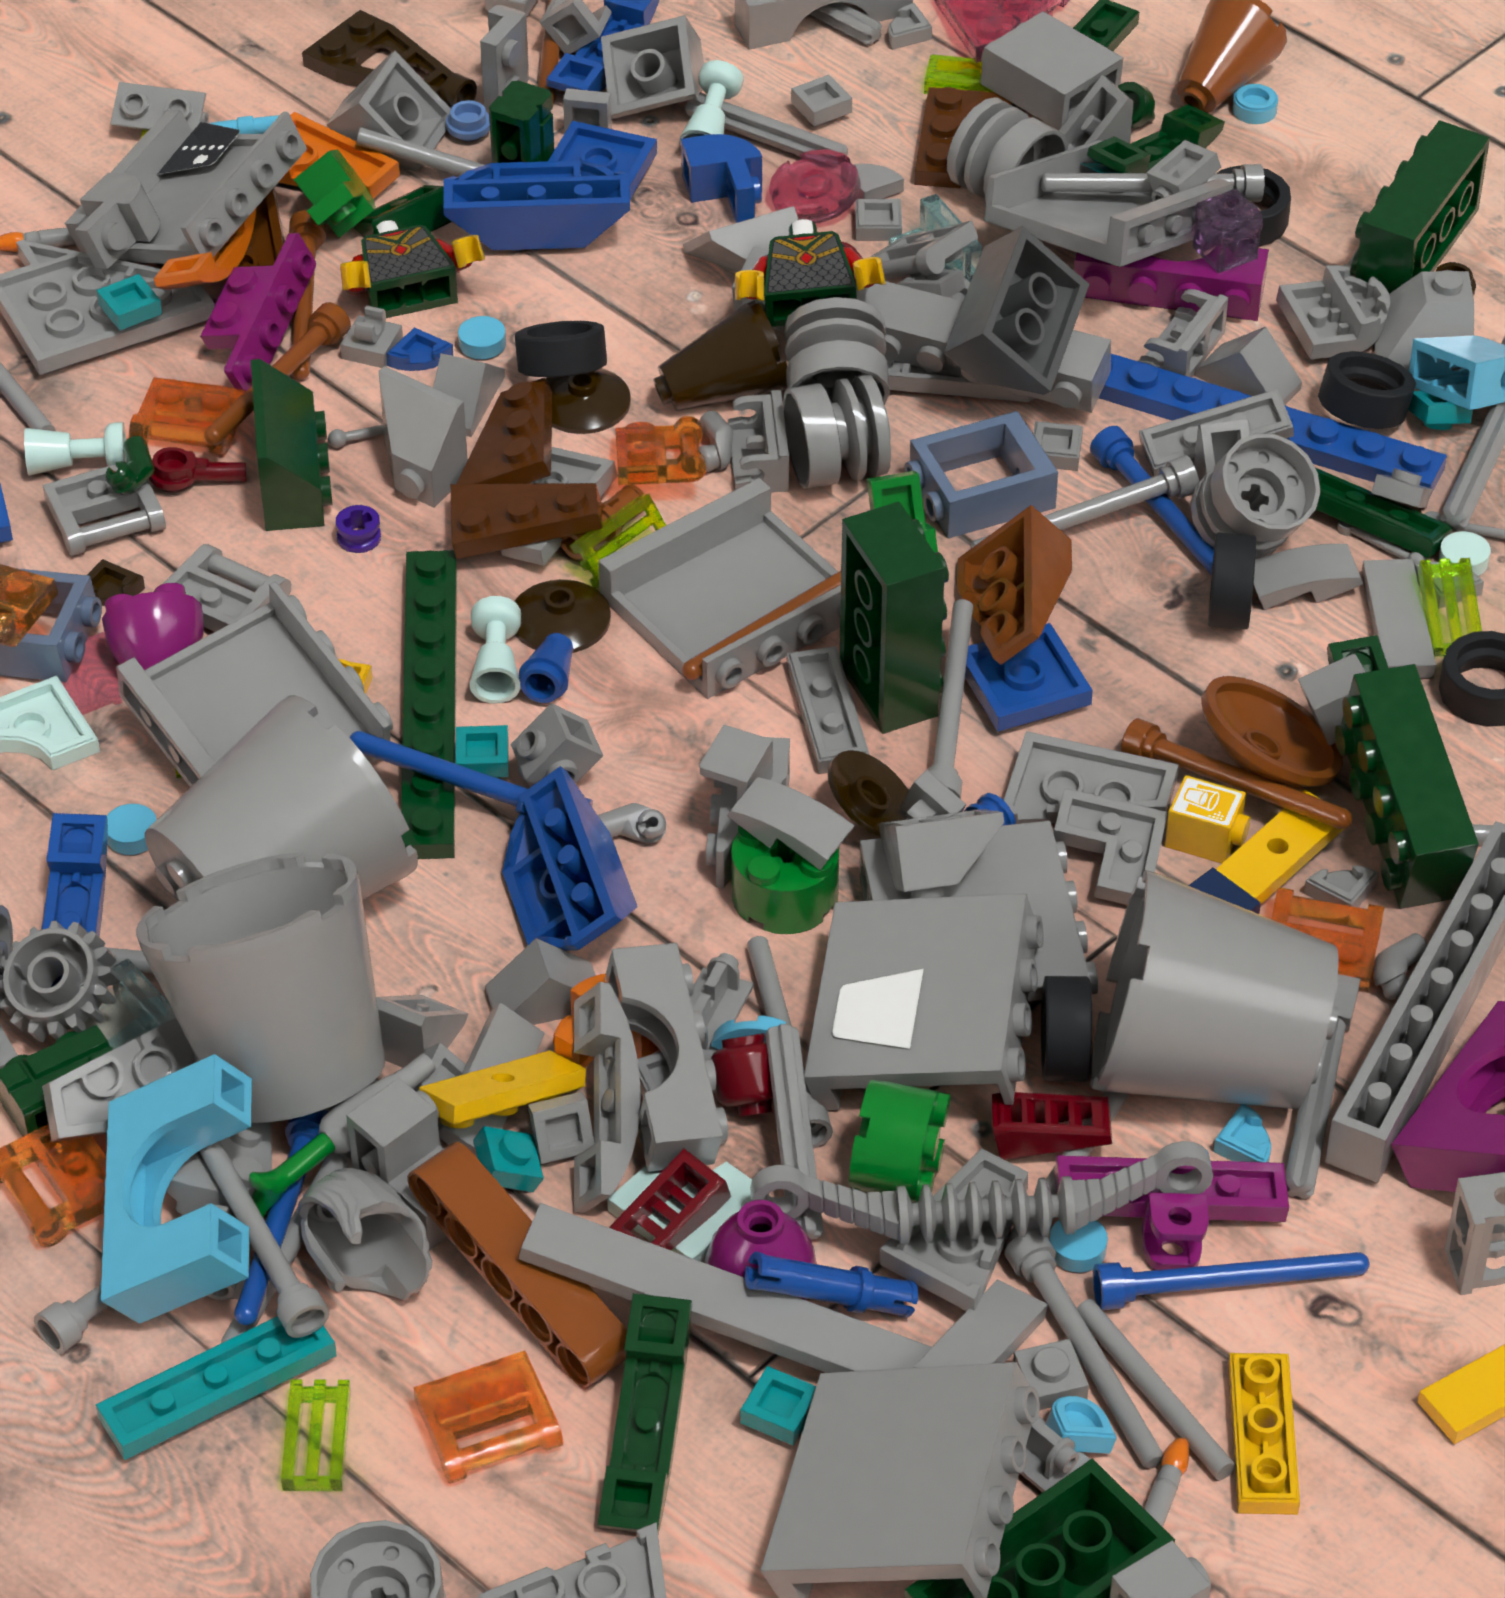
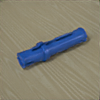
M756 1251L752 1253L748 1261L759 1265V1268L746 1266L745 1284L750 1290H763L840 1304L851 1313L861 1314L868 1309L908 1318L914 1313L915 1309L912 1306L904 1305V1301L913 1304L918 1302V1287L914 1281L873 1275L869 1268L854 1266L850 1270L765 1255L762 1252Z

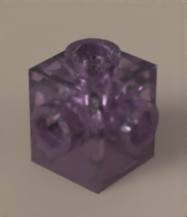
M1237 189L1196 203L1195 224L1192 227V247L1217 273L1258 259L1260 231L1263 227V218L1260 210L1255 204L1250 203Z

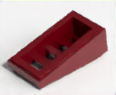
M1015 1092L1013 1104L1005 1105L1001 1093L992 1094L993 1131L999 1156L1004 1160L1113 1144L1108 1097ZM1092 1117L1093 1126L1082 1125V1119ZM1069 1121V1124H1059V1122Z
M684 1148L609 1228L638 1238L630 1231L637 1225H640L655 1237L651 1242L652 1244L672 1250L712 1217L731 1198V1194L726 1180ZM687 1184H690L699 1192L694 1198L682 1190ZM671 1197L684 1206V1209L679 1214L665 1203ZM656 1211L670 1223L663 1229L648 1216Z

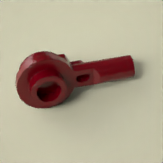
M167 447L154 454L152 458L154 474L149 478V481L154 486L170 492L180 491L189 487L195 480L246 482V462H209L207 458L196 457L193 451H185L177 447Z

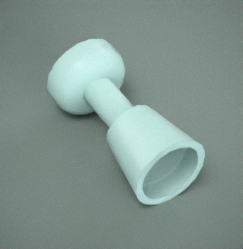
M720 60L708 61L703 64L699 72V85L707 96L704 104L697 106L679 137L680 145L683 138L724 134L725 114L721 110L724 99L737 96L744 82V76L736 66Z
M124 422L108 424L104 430V438L71 439L70 433L25 428L24 450L28 476L72 466L73 459L105 457L108 466L114 465L118 461H126L123 444L127 440Z
M489 596L476 602L471 610V626L478 636L486 640V644L480 647L470 679V691L479 700L494 704L510 701L520 691V679L513 651L506 645V640L515 635L521 626V609L510 598Z

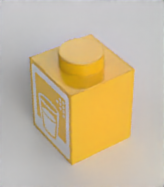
M1185 775L1169 809L1165 847L1223 863L1229 858L1234 845L1241 847L1248 835L1251 816L1244 815L1246 792Z

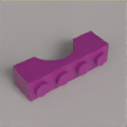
M1222 243L1211 254L1196 260L1170 261L1151 255L1121 267L1077 252L1074 271L1089 283L1085 298L1171 310L1184 307L1198 312L1200 308L1197 304L1181 299L1185 290L1196 289L1216 297L1220 294L1227 296L1228 307L1226 317L1258 321L1265 287L1269 249Z

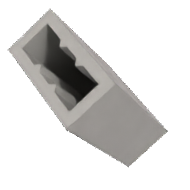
M1042 11L984 47L981 58V84L1060 130L1101 75L1107 77L1116 86L1121 84L1124 58Z

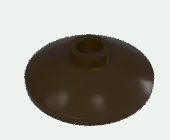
M601 368L585 374L546 378L552 390V427L560 431L574 434L600 432L618 424L630 409L631 395L629 387L621 377L609 370Z
M558 579L541 582L526 589L514 601L521 609V626L515 635L522 643L534 650L541 645L548 635L560 633L572 641V653L582 651L597 643L606 634L611 622L610 606L606 598L594 587L579 581Z
M854 750L843 751L830 762L828 781L831 791L848 817L872 834L880 836L879 823L908 818L905 816L906 813L900 809V806L909 790L896 773L886 764L869 754Z

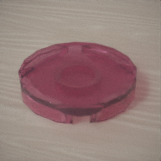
M828 149L804 152L800 154L801 160L795 161L791 165L788 160L777 169L770 181L769 193L776 211L794 206L798 220L807 219L815 224L836 218L848 210L858 198L861 187L857 168L851 163L850 158L841 152Z

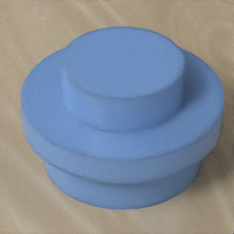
M471 100L458 102L452 106L450 114L447 116V131L453 137L460 140L475 141L490 131L489 114L479 102Z

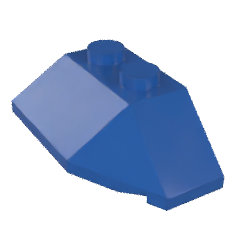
M583 160L489 163L466 171L459 177L451 176L444 179V216L470 235H478L480 242L491 250L520 251L523 249L562 250L585 248L630 211L629 173L622 171L613 172L607 167Z
M561 766L518 796L515 811L519 815L510 833L502 873L527 945L537 938L564 951L580 950L622 921L638 907L611 834L568 772Z

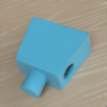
M1475 335L1413 339L1409 372L1416 382L1415 389L1468 410L1505 402V345ZM1462 367L1461 369H1459V370H1457V371L1451 370V368Z

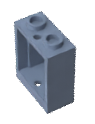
M1018 411L910 440V461L905 463V472L916 471L919 473L922 498L928 517L932 522L937 521L947 538L1008 522L1030 505L1040 513L1056 508L1058 471ZM1001 456L1013 476L955 491L944 472Z
M0 567V613L3 608L59 614L49 636L0 631V675L46 680L57 675L61 682L68 681L75 664L83 659L85 642L92 628H96L101 619V600L95 597L90 576Z

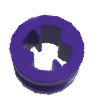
M352 505L338 513L336 517L337 542L342 549L352 553H365L378 546L381 541V529L379 528L380 518L376 510L369 506Z

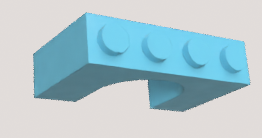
M215 1054L109 1101L101 1302L139 1324L249 1278V1226L210 1203L161 1224L163 1199L171 1180L180 1167L201 1149L251 1127L252 1078Z

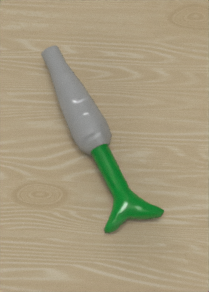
M421 1053L402 1069L364 1088L329 1111L321 1119L319 1135L277 1168L266 1172H251L249 1174V1182L255 1188L251 1197L262 1217L264 1218L288 1187L331 1153L346 1154L350 1152L346 1114L398 1077L414 1090L418 1084L435 1072L436 1067L433 1061L426 1054Z

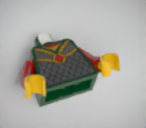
M807 219L797 220L789 226L788 236H778L770 240L768 255L760 257L752 270H742L735 273V300H741V298L746 297L751 300L763 301L765 296L766 316L771 326H785L788 316L802 305L815 300L833 297L857 299L856 286L857 290L860 291L874 284L885 285L882 261L879 257L862 259L852 248L842 246L837 233L833 231L817 232L814 222Z
M383 221L375 227L373 235L365 236L361 240L362 254L353 257L351 262L340 264L342 289L348 294L355 296L362 294L366 289L369 306L384 309L386 318L458 303L456 274L470 267L475 261L485 260L479 236L470 235L454 240L451 243L452 245L441 239H435L426 226L415 225L400 229L399 225L394 221Z

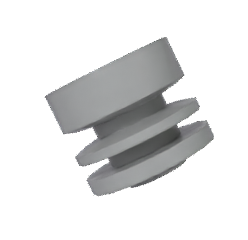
M998 97L989 98L975 106L957 129L947 155V172L950 180L980 197H985L989 176L1067 151L1068 143L1065 135L1034 117L1029 118L1028 114Z
M840 297L819 299L798 307L788 316L784 326L785 354L789 363L786 369L787 389L821 383L832 403L835 380L848 379L852 385L855 376L868 374L876 381L885 405L890 389L888 365L885 358L887 345L884 337L886 331L882 313L869 303Z
M871 375L855 376L852 385L848 379L835 380L832 403L821 383L786 389L783 410L788 450L797 480L802 488L810 489L837 484L841 476V460L853 480L864 479L867 471L871 476L888 474L891 462L889 419L877 383Z
M1255 433L1242 438L1233 445L1195 486L1190 503L1193 523L1202 540L1213 548L1217 532L1255 535L1257 537L1255 560L1271 555L1316 510L1320 496L1318 472L1309 456L1293 441L1276 434Z
M387 1520L358 1523L337 1533L319 1551L310 1573L311 1598H446L440 1560L429 1540L410 1526Z

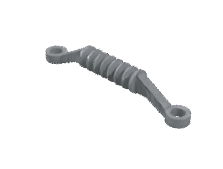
M1180 1141L1163 1147L1157 1154L1143 1160L1141 1163L1139 1161L1127 1169L1125 1167L1101 1180H1072L1071 1176H1062L1057 1194L1052 1195L1043 1177L1038 1178L1034 1196H1028L1022 1179H1015L1011 1197H1005L999 1181L992 1180L988 1198L982 1199L976 1183L969 1182L965 1199L958 1200L952 1183H946L941 1201H935L929 1185L923 1184L918 1202L912 1203L905 1186H896V1191H882V1193L867 1192L866 1194L854 1188L851 1190L839 1184L835 1185L828 1181H821L805 1175L799 1169L789 1165L769 1166L757 1172L752 1178L750 1191L751 1201H771L794 1219L810 1208V1210L821 1214L824 1212L825 1215L836 1219L839 1217L844 1222L855 1223L856 1226L864 1229L870 1227V1231L881 1235L885 1233V1236L899 1240L900 1244H909L913 1226H920L926 1243H932L936 1225L943 1224L949 1242L956 1240L960 1223H966L972 1240H979L983 1222H989L995 1238L1002 1239L1006 1221L1009 1220L1013 1221L1019 1237H1025L1030 1219H1036L1042 1236L1049 1235L1053 1218H1059L1065 1235L1075 1234V1230L1087 1225L1089 1221L1093 1222L1101 1218L1102 1214L1107 1215L1114 1211L1116 1207L1120 1208L1128 1204L1129 1200L1132 1202L1141 1197L1142 1193L1147 1194L1156 1188L1160 1189L1162 1193L1200 1194L1211 1185L1213 1171L1209 1152L1202 1145L1195 1142ZM1180 1166L1195 1167L1194 1170L1185 1174H1174L1171 1172ZM778 1189L792 1192L790 1195L781 1198L767 1195L769 1192Z

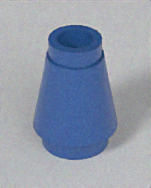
M560 633L548 635L520 667V686L523 693L531 700L539 703H549L566 692L573 652V643L567 636Z

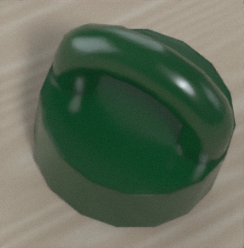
M1124 82L1117 86L1133 100L1131 128H1139L1147 122L1154 121L1155 100L1152 92L1147 87L1135 82Z

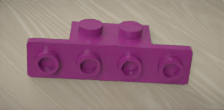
M299 233L288 234L273 266L233 268L200 335L208 349H233L224 367V372L239 396L252 386L251 360L261 359L270 365L309 280L314 274L316 261Z

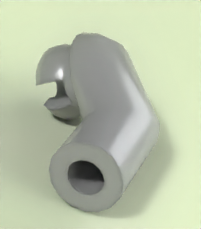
M708 411L701 416L699 426L710 439V445H702L697 450V454L701 458L698 460V464L706 472L713 469H718L720 472L727 467L731 460L733 429L718 412Z
M631 803L598 815L609 830L612 838L622 835L643 843H652L660 840L666 831V819L661 812L637 803Z
M1413 933L1384 949L1374 960V983L1376 986H1381L1384 997L1389 1000L1400 996L1409 980L1404 972L1408 970V967L1419 962L1427 947L1424 938L1418 933Z

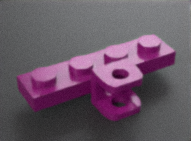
M1057 1155L1054 1169L1056 1194L1062 1176H1071L1072 1180H1101L1111 1173L1114 1174L1125 1167L1127 1169L1131 1165L1139 1161L1141 1163L1147 1158ZM1211 1161L1213 1179L1211 1185L1200 1194L1162 1193L1160 1189L1156 1188L1147 1194L1142 1193V1196L1132 1202L1129 1200L1128 1204L1120 1208L1116 1207L1114 1211L1107 1215L1102 1214V1216L1144 1217L1141 1227L1143 1251L1147 1263L1153 1269L1198 1267L1202 1253V1240L1206 1236L1209 1220L1286 1222L1289 1201L1284 1163ZM1180 1166L1171 1172L1174 1174H1185L1194 1170L1195 1167ZM1166 1243H1175L1183 1249V1252L1178 1255H1172L1164 1251L1162 1246Z

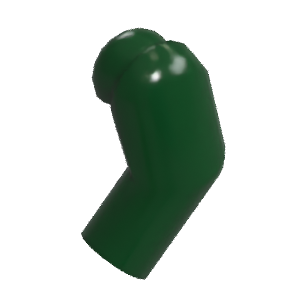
M132 436L124 442L123 450L127 463L123 461L115 462L118 470L115 472L108 467L106 471L107 483L118 494L128 495L134 493L154 474V465L147 442L141 436Z

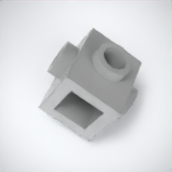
M552 703L510 744L519 764L518 772L522 779L530 786H533L560 766L568 772L576 784L603 757V753L588 720Z

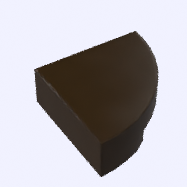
M104 559L87 574L91 577L95 597L100 598L102 606H105V601L111 596L118 594L134 596L145 589L142 575Z

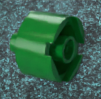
M738 825V833L732 843L731 853L732 901L738 914L747 922H749L750 917L763 923V930L774 934L801 933L811 930L822 923L823 915L831 907L834 910L835 902H838L839 847L823 868L819 870L781 840L777 839L769 848Z
M871 1079L866 1088L859 1117H863L859 1136L855 1135L849 1171V1187H851V1190L854 1188L866 1194L867 1192L882 1193V1191H896V1186H905L912 1203L918 1202L923 1184H928L932 1192L935 1172L939 1173L944 1154L945 1139L940 1138L941 1127H945L947 1122L951 1094Z

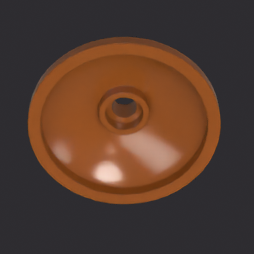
M1236 676L1218 677L1212 680L1203 692L1201 705L1206 723L1223 750L1241 769L1283 785L1302 788L1329 784L1341 771L1343 756L1340 755L1337 744L1328 745L1314 716L1286 695L1259 682Z

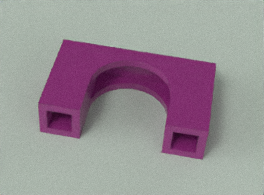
M1497 1001L1392 1142L1391 1146L1410 1188L1456 1192L1458 1178L1505 1172V1115L1486 1113L1495 1103L1505 1097V1001Z

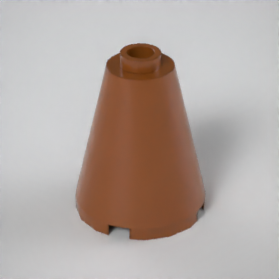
M1210 0L1177 84V93L1184 106L1190 104L1206 113L1213 111L1280 56L1287 43L1286 29L1282 22L1277 27L1269 17L1273 10L1261 0Z

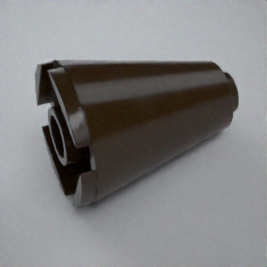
M755 300L739 307L658 366L660 376L653 378V382L663 405L672 403L677 411L734 401L742 396L771 394V391L781 390L783 392L787 389L786 369L788 366L786 360L780 362V355L777 349L780 344L760 304H756Z

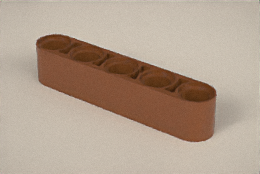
M453 1142L407 1175L409 1188L420 1206L577 1385L582 1388L590 1387L626 1360L624 1348L627 1329L589 1285L518 1259L532 1220L465 1145L460 1142Z

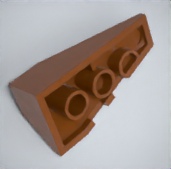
M1032 505L958 558L957 590L963 599L973 604L972 618L979 623L981 627L980 634L993 659L1000 665L1040 637L1072 572V540Z

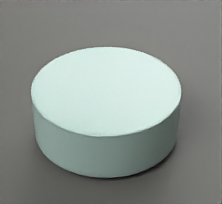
M1467 531L1451 533L1441 542L1439 553L1440 566L1463 573L1465 568L1479 576L1488 568L1491 548L1489 543L1478 534Z

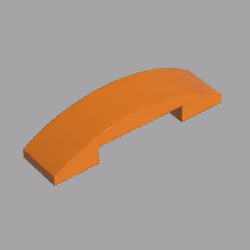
M257 207L214 257L212 252L168 259L154 277L156 288L173 290L214 283L227 278L233 268L238 267L247 251L254 229Z

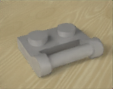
M972 221L903 236L871 257L881 258L885 281L921 273L924 276L935 275L944 270L946 263L964 255L962 248L978 239V235Z
M114 464L44 484L45 501L63 536L69 555L74 556L85 553V547L142 530L149 529L153 533L166 529L162 508L148 480L132 494H118L112 490V486L107 483L105 476L108 467L115 472L118 470ZM134 508H141L140 511L105 520L99 523H95L79 528L78 526L86 522L97 520L124 511H129Z
M209 544L200 546L163 583L182 584L185 587L186 594L195 597L202 604L204 627L214 632L270 603V583L276 581L287 596L290 595L292 585L290 580L277 574L269 577L222 556L220 549Z

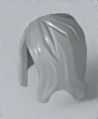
M355 1168L338 1169L313 1184L299 1201L298 1211L302 1217L300 1223L303 1241L308 1253L326 1277L327 1285L330 1289L340 1293L345 1285L353 1289L375 1291L407 1300L412 1293H418L428 1281L429 1271L432 1269V1258L428 1251L430 1243L426 1238V1228L419 1216L405 1204L400 1195L377 1175Z

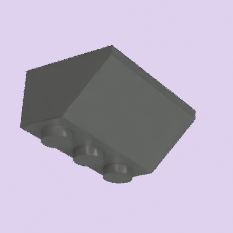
M1022 226L984 246L944 354L978 382L1045 395L1052 390L1089 283Z

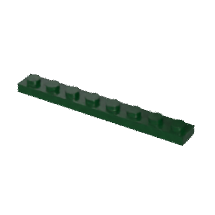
M454 550L406 552L403 746L455 763L457 558ZM402 768L401 813L409 827V830L401 835L405 847L411 845L417 851L418 859L455 858V786Z

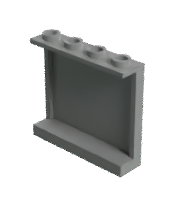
M167 110L111 171V173L136 176L160 218V228L150 242L136 241L118 260L165 264L168 259L212 252L214 257L307 150L289 113L282 112L263 134H238L212 165L156 175L192 133L181 110ZM81 205L64 224L80 252L87 253L75 232V229L88 218Z
M1097 140L991 175L985 190L986 209L984 221L1013 231L1023 226L1039 240L1121 267L1228 228L1234 183L1218 178L1156 201L1152 200V192H1044L1041 189V177L1044 173H1099L1080 164L1098 163L1087 156L1090 146L1102 142Z
M758 478L599 560L600 593L606 598L609 606L683 675L682 667L686 661L819 584L838 571L771 511V488ZM841 585L703 658V676L696 680L688 681L702 695L709 699L725 689L735 687L742 680L764 668L777 664L786 657L787 653L796 652L807 645H812L822 637L839 629Z
M276 581L269 584L270 603L152 667L144 670L135 657L116 667L119 696L189 787L200 779L276 704L289 695L302 697L314 704L319 713L314 718L326 729L336 723L348 737L356 731H362L390 741V730L393 729V722L385 707L380 702L373 704L365 694L363 683L357 672L351 666L344 667L335 656V649L328 636L322 630L316 632L307 621L306 612L300 601L294 595L287 596ZM364 755L370 764L378 760Z
M1050 821L1003 825L957 885L943 886L944 896L942 897L1027 894L1033 915L1041 916L1044 929L1042 948H1035L1034 952L1038 972L1037 989L1035 992H1029L1028 1002L1042 1000L1045 976H1087L1090 979L1091 995L1098 993L1096 965L1094 961L1086 962L1084 953L1088 951L1086 926L1084 921H1076L1074 916L1078 908L1074 881H1065L1064 873H1067L1065 844L1063 841H1055ZM882 839L860 840L859 878L864 901L911 899L910 891L903 892L896 890L894 887Z
M1027 894L835 902L804 1073L812 1099L818 1101L827 1110H839L843 1089L867 1088L869 1081L872 1079L909 1086L998 1084L1005 1105H1012L1016 1082L1023 1081L1025 1077V1055L1021 1045L1023 1036H1029L1032 1027L1031 1010L1027 1002L1029 992H1035L1038 984L1034 952L1035 948H1042L1044 940L1042 918L1040 915H1033ZM924 969L910 1049L841 1039L833 1036L832 1029L837 1002L843 985Z
M1017 1362L820 1373L760 1570L778 1598H809L813 1583L963 1578L975 1598H987L992 1576L997 1574L1000 1567L999 1548L1005 1525L1010 1523L1013 1517V1495L1018 1475L1026 1467V1445L1031 1425L1037 1421L1040 1411L1037 1391L1029 1385Z

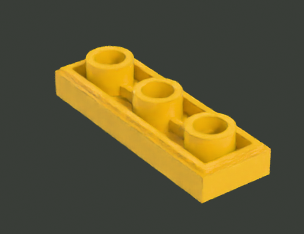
M1304 790V791H1303V793H1306V794H1308V795H1311V796H1314V797L1318 798L1317 796L1313 795L1312 793L1308 792L1307 790ZM1284 808L1218 866L1216 870L1262 904L1344 829H1337Z
M549 1050L420 1086L419 1090L425 1092L434 1101L439 1111L440 1122L444 1126L467 1128L475 1123V1119L492 1114L500 1116L512 1115L518 1112L520 1106L561 1097L562 1094L585 1087L586 1068Z
M1229 1353L1228 1373L1234 1463L1236 1465L1238 1514L1298 1515L1300 1495L1289 1354Z

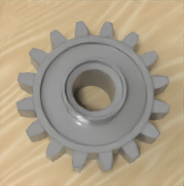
M51 921L47 929L38 931L33 927L30 929V935L21 942L14 941L12 944L13 951L8 959L1 960L0 966L4 969L3 979L0 980V991L6 997L0 1002V1008L12 1017L10 1021L23 1033L28 1031L40 1042H43L49 1034L57 1041L62 1035L68 1033L70 1029L77 1033L86 1030L85 1022L91 1018L99 1023L105 1020L102 1013L98 1010L102 1003L115 1004L116 998L107 990V987L120 982V976L110 967L117 959L108 948L104 947L106 943L95 932L90 931L88 933L79 923L73 922L68 927V930L57 921ZM63 975L62 979L55 986L51 987L53 982Z

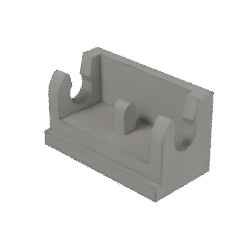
M1188 289L1182 294L1181 299L1197 304L1200 310L1195 312L1190 308L1178 307L1174 318L1159 338H1150L1144 344V347L1149 351L1145 356H1141L1138 362L1193 377L1196 368L1204 362L1225 334L1228 297L1221 294L1216 297L1196 289Z
M781 390L771 391V394L748 395L735 399L733 401L734 410L743 411L751 409L756 412L751 417L740 416L728 419V424L733 429L731 460L735 490L760 478L771 488V493L789 492V451Z
M1505 1172L1458 1178L1445 1252L1460 1295L1472 1294V1289L1496 1286L1505 1283V1266L1498 1269L1486 1267L1487 1258L1496 1259L1505 1255Z

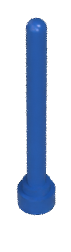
M1109 426L1094 437L1090 445V452L1104 468L1119 470L1131 485L1151 478L1134 458L1133 442L1119 426ZM1166 494L1146 500L1212 576L1214 548L1202 540L1196 527Z
M356 731L349 737L364 755L515 807L518 796L527 790L525 787L362 731ZM586 798L589 804L592 806L593 800Z
M326 1109L288 1120L285 1129V1135L291 1148L288 1158L319 1135L321 1119L328 1113ZM306 1174L288 1187L282 1197L269 1210L266 1224L280 1249ZM256 1252L249 1268V1278L244 1282L234 1312L236 1321L241 1325H251L256 1321L270 1282V1277Z
M1352 1252L1133 1272L1131 1267H1121L1119 1262L1095 1264L1093 1267V1291L1096 1304L1101 1310L1123 1309L1125 1302H1134L1137 1295L1357 1276L1368 1271L1370 1262L1365 1254Z

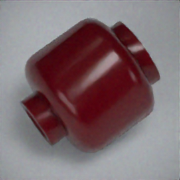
M765 1033L721 1040L722 1049L714 1052L711 1057L716 1071L715 1091L718 1102L726 1107L737 1106L739 1117L772 1112L771 1100H773Z

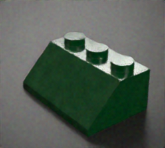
M253 359L251 360L256 449L265 531L325 526L323 506L333 505L330 476L321 477L320 473L330 472L327 443L318 444V440H327L325 411H315L313 391L263 360Z

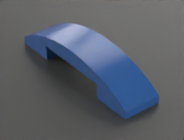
M604 0V6L607 5L612 13L600 37L580 48L575 55L565 53L547 77V86L566 91V88L598 92L604 90L607 86L601 37L650 24L660 0Z
M53 813L46 860L50 873L42 929L49 928L51 921H57L68 930V927L73 922H76L88 933L93 931L100 937L107 863L108 819L106 815ZM63 975L59 976L51 987L55 986L62 979Z

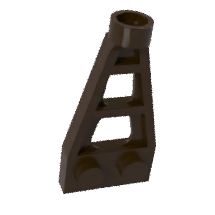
M362 10L353 14L302 52L304 67L336 82L357 87L374 70L360 66V64L382 48H385L391 52L396 51L412 69L417 67L427 73L428 76L423 80L450 108L461 101H474L477 93V85L474 80L452 72L394 25Z

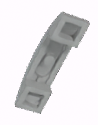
M599 982L574 1001V1053L594 1057V1145L574 1158V1212L586 1213L610 1197L619 1185L634 1150L640 1118V1073L633 1036L616 993L611 984Z

